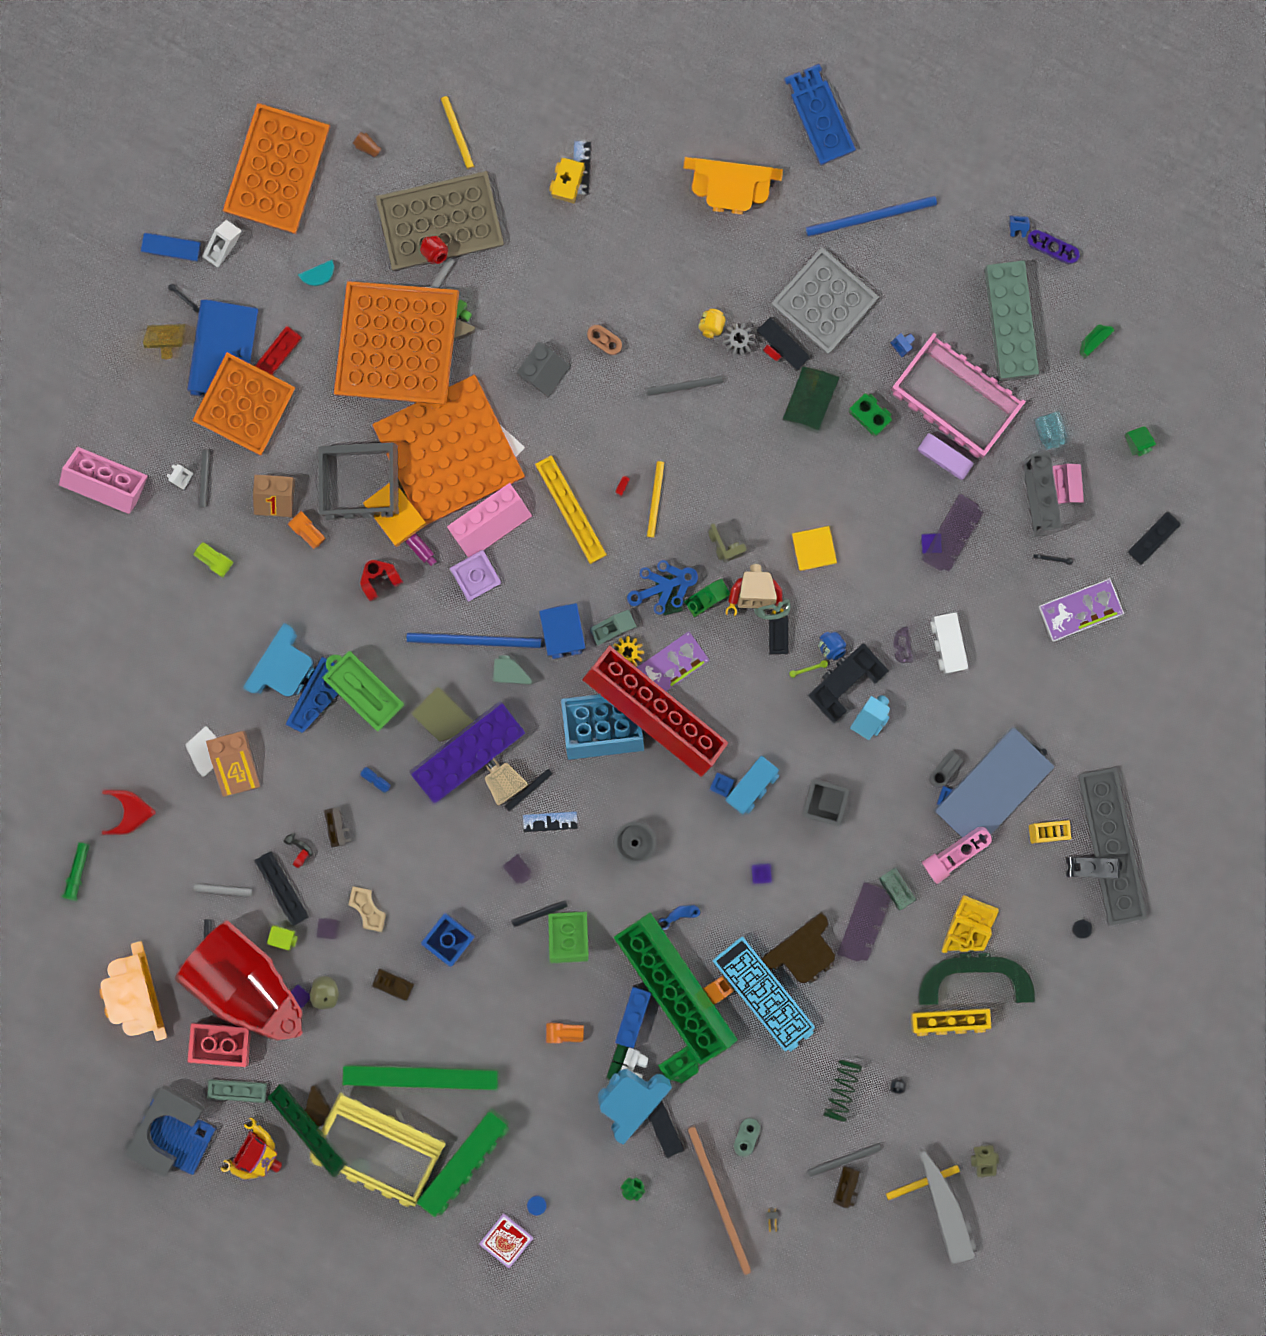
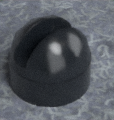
M897 1078L893 1079L890 1091L896 1094L905 1093V1081L902 1078L900 1081Z

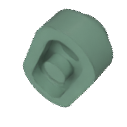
M747 1118L742 1121L736 1136L734 1150L740 1156L751 1154L759 1134L760 1126L753 1118ZM748 1125L754 1127L752 1132L746 1130ZM742 1143L747 1144L746 1150L740 1149Z

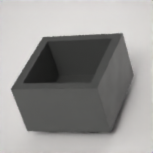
M811 779L801 817L840 827L850 789Z

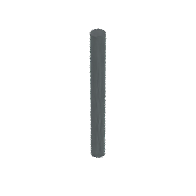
M722 376L652 387L647 388V394L651 396L721 384L723 379Z
M875 1144L807 1170L809 1178L882 1151L880 1144Z

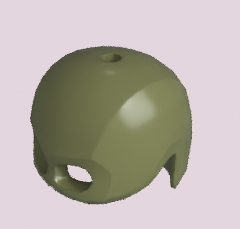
M328 976L317 977L312 983L310 992L312 1005L321 1010L334 1008L339 998L336 982Z

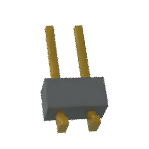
M774 1208V1212H770V1209H768L766 1217L769 1219V1232H771L770 1219H775V1232H777L776 1218H778V1211H776V1208Z

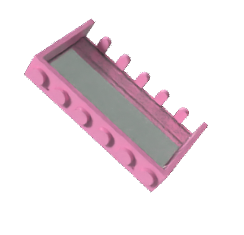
M933 333L891 390L900 401L904 399L908 402V407L913 411H920L924 414L923 418L931 424L934 422L940 426L938 429L942 433L952 435L958 445L968 447L970 449L969 452L974 457L979 458L980 456L983 458L1026 401L1023 399L1022 401L1018 400L1012 395V391L1002 388L997 384L998 381L996 379L986 376L981 372L982 369L980 367H974L966 361L967 358L964 355H958L951 349L948 343H942L936 338L937 335Z

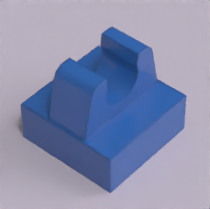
M1009 216L1011 237L1015 236V231L1017 230L1021 231L1022 238L1026 236L1030 227L1029 217Z
M901 333L891 341V345L902 358L913 349L910 344L916 339L912 334L904 337Z

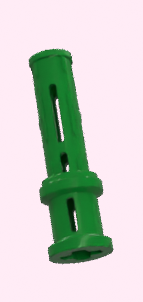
M78 842L69 877L65 879L66 886L64 894H61V898L78 901L77 893L79 886H82L81 875L90 847L89 844Z

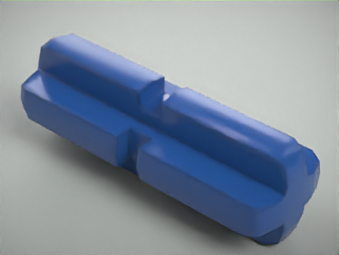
M367 767L360 773L363 778L370 783H374V786L383 793L388 792L391 787L388 782L381 777L378 778L377 774Z

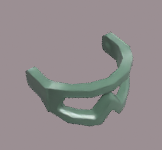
M783 599V601L779 602L778 606L771 604L754 608V613L762 619L772 620L784 617L790 612V599ZM782 605L786 606V610L778 614L766 615L764 609L769 608L779 612Z

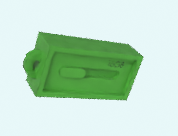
M350 650L342 657L334 654L326 660L328 671L321 678L377 732L405 705ZM334 660H337V662L333 666H331V663Z

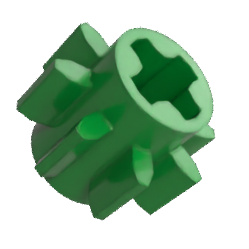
M628 1177L620 1187L623 1189V1197L628 1201L635 1199L638 1202L646 1192L643 1182L638 1178L631 1180Z

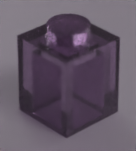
M519 854L503 865V868L516 884L521 882L523 885L531 878L529 874L532 871Z
M319 918L316 937L338 939L340 920Z

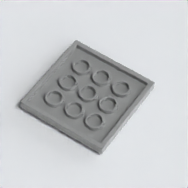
M821 247L771 305L829 355L879 297Z

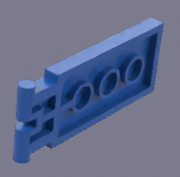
M817 64L804 70L806 77L802 78L800 72L785 77L784 81L786 85L790 84L794 94L791 95V98L821 166L855 152L856 149L827 80L822 81L819 74L822 71L821 66Z

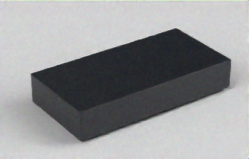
M788 615L778 619H769V654H788Z

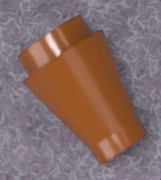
M360 132L352 143L356 146V149L374 158L381 150L371 137L363 132Z

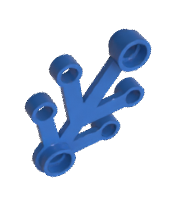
M665 560L660 561L657 565L660 572L667 571L677 576V578L672 580L651 572L647 567L640 570L641 578L650 579L659 583V585L641 592L631 591L627 596L628 603L631 606H639L643 599L663 592L659 602L654 605V612L662 615L665 612V605L673 587L680 585L677 596L672 598L671 603L676 608L681 607L688 587L695 585L698 580L697 572L693 568L688 567L680 570L669 565ZM661 563L667 564L665 570L660 569ZM644 570L649 571L647 577L642 576ZM691 574V580H685V575ZM632 595L638 596L636 602L631 600ZM676 598L681 600L680 605L674 604ZM661 605L663 611L657 612L656 607Z

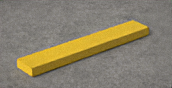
M552 455L536 463L535 466L590 565L607 556Z

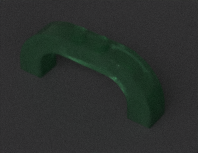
M959 953V957L942 959L927 969L918 986L917 1004L939 1005L938 990L940 983L944 978L955 973H1002L1012 983L1015 1003H1035V990L1026 970L1010 959L990 956V953H979V957H971V953Z

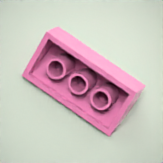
M77 447L62 468L59 486L130 514L138 502L148 475Z
M509 483L448 525L447 528L467 557H470L494 544L531 518L532 515Z

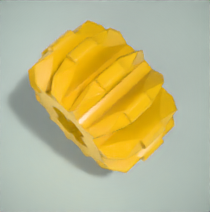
M629 636L626 637L627 643H624L623 639L620 638L621 646L616 643L613 646L619 649L617 652L623 657L624 649L628 647L630 650L631 648L633 650L632 656L624 658L637 667V663L634 660L636 659L639 662L643 660L637 656L644 654V651L637 650L643 646L642 643L635 646L637 638H634L632 643H630Z

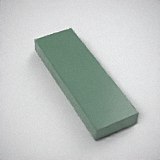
M209 1079L207 1099L265 1103L267 1083Z

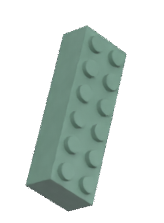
M1025 261L986 265L984 272L998 382L1037 377L1039 369Z

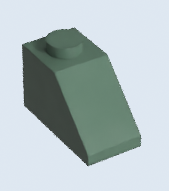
M626 610L611 616L589 629L598 646L637 626L630 611Z
M499 655V659H494V683L532 685L530 677L514 660H510V656Z

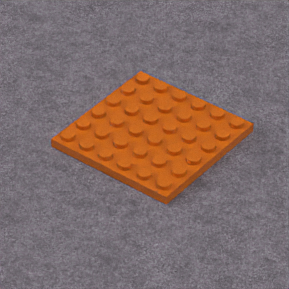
M347 281L334 395L446 405L459 291Z
M475 374L448 387L446 405L417 402L372 424L381 443H394L398 445V479L410 503L427 525L499 491L509 483L513 484L525 478Z

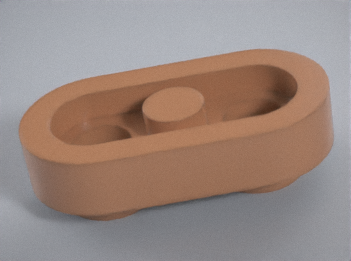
M593 325L588 329L587 337L593 345L612 356L617 355L621 351L622 342L616 335L601 325ZM595 332L600 333V337L597 339L593 337ZM615 343L616 348L610 349L609 344Z

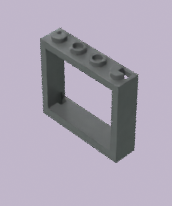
M394 443L318 446L319 515L326 517V520H337L339 516H344V519H355V516L361 515L363 518H374V515H381V517L387 518L393 517V514H399L398 445ZM389 453L390 507L330 510L329 456Z
M1050 451L1030 454L1022 462L1034 537L1053 535L1062 528ZM1027 464H1032L1033 469L1027 470Z

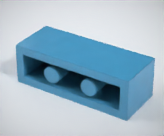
M761 755L725 801L742 815L745 812L749 814L755 807L753 804L757 797L761 799L767 792L765 787L768 783L773 784L780 776L777 774L779 769Z

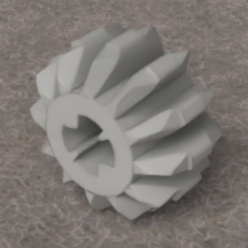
M734 323V330L728 327L729 333L723 334V337L727 338V340L723 341V345L730 344L726 350L730 351L733 348V355H736L737 350H739L740 355L743 356V349L750 352L751 349L748 345L754 346L755 342L750 340L755 338V334H749L751 332L750 327L744 330L745 324L743 323L741 329L738 328L737 323ZM737 335L740 338H744L740 344H738V341H734Z

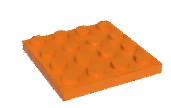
M226 352L192 421L261 456L296 387Z

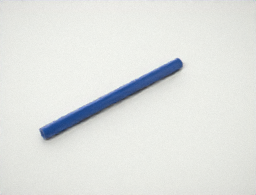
M935 196L806 227V233L809 237L936 206L937 200Z
M407 633V642L541 648V639Z

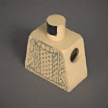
M495 758L485 764L490 771L485 780L498 806L528 786V783L507 762L500 766Z

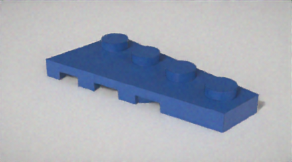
M321 657L285 723L301 733L311 725L338 695L321 678L328 671L326 668L327 659Z

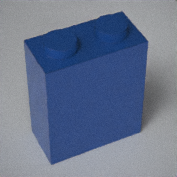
M577 603L539 610L548 657L552 656V659L563 658V654L570 652L571 656L583 654L582 650H586Z

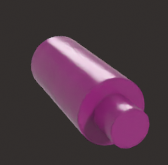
M416 533L405 541L423 563L428 562L432 567L437 562L433 558L435 554Z

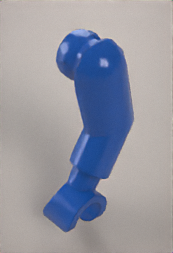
M695 905L678 906L667 918H660L658 923L666 921L667 925L662 927V930H667L670 927V923L675 922L680 917H698L700 910Z

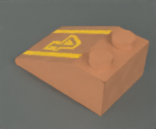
M246 731L206 741L223 797L260 787Z

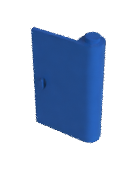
M211 300L200 301L187 391L191 392L190 395L202 397V394H206L226 352L250 364L258 314L257 308Z

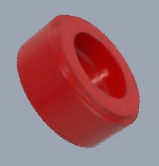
M768 344L763 349L775 362H778L782 357Z
M303 849L292 865L300 868L308 858L309 852Z

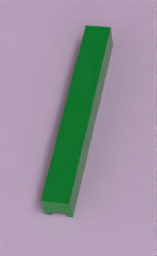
M346 1064L343 1066L342 1085L497 1090L498 1069Z

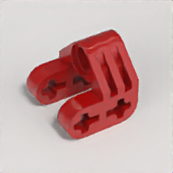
M370 560L365 564L360 585L370 602L378 599L379 596L369 579H375L386 571L395 588L404 583L393 564L377 560ZM372 563L377 564L379 567L376 574H371L368 571V567Z

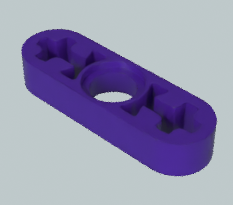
M1034 230L1027 237V244L1031 248L1065 264L1072 265L1079 259L1080 253L1076 247L1042 231ZM1038 235L1040 241L1044 242L1045 238L1048 241L1045 243L1044 248H1042L1043 243L1037 242L1034 244L1031 236L1035 237ZM1051 242L1056 243L1058 251L1050 252L1048 244ZM1062 246L1065 247L1064 252L1066 253L1073 251L1075 258L1069 260L1067 259L1068 255L1064 253L1059 256L1058 254L1061 252Z

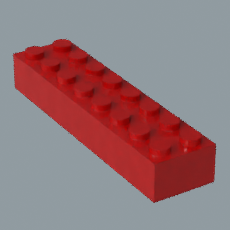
M610 645L582 679L700 777L713 766L728 745L724 738Z

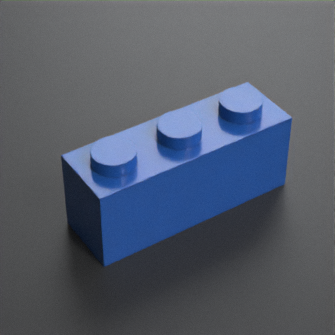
M632 987L615 1043L634 1049L651 995L650 991Z

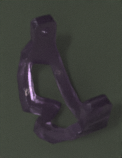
M908 626L901 627L897 631L893 642V647L898 650L895 653V658L902 664L913 662ZM899 636L906 638L908 653L906 659H902L900 656L905 648L898 644Z

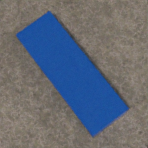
M144 233L141 252L198 262L201 243Z

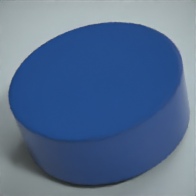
M535 1195L528 1200L527 1209L532 1215H541L546 1210L547 1204L542 1196Z

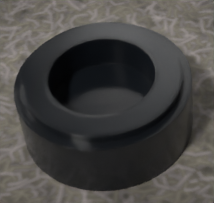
M1077 920L1072 927L1073 934L1077 938L1086 939L1092 933V925L1087 920Z

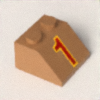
M254 474V515L292 518L295 479L293 477Z

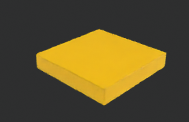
M829 526L792 533L799 571L837 564Z

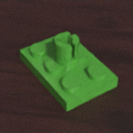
M587 912L548 914L550 963L589 961Z

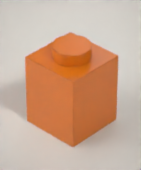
M724 975L703 988L713 1004L718 1003L734 991Z

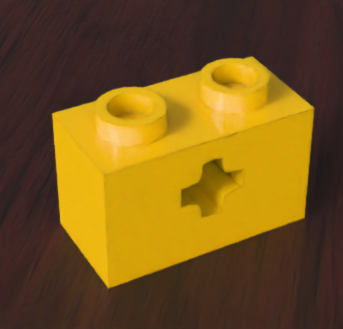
M563 157L561 162H557L555 167L557 176L555 181H551L549 188L553 198L575 203L585 169L584 163ZM568 176L570 181H567L565 184L563 182V179H566V177Z

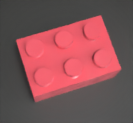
M191 1023L188 1063L247 1067L249 1063L251 1030L234 1025Z

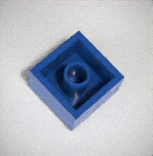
M444 913L420 944L449 967H452L476 936L450 915Z

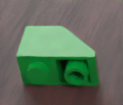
M1146 426L1124 434L1132 456L1138 454L1141 457L1149 454L1156 445Z
M721 578L707 585L684 602L693 617H696L730 596V591Z

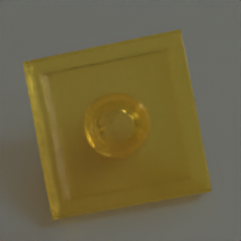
M147 325L143 340L144 348H160L162 359L173 358L172 347L183 346L186 325Z

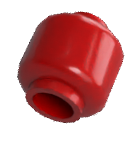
M428 236L422 241L420 253L430 264H441L448 256V247L440 237Z

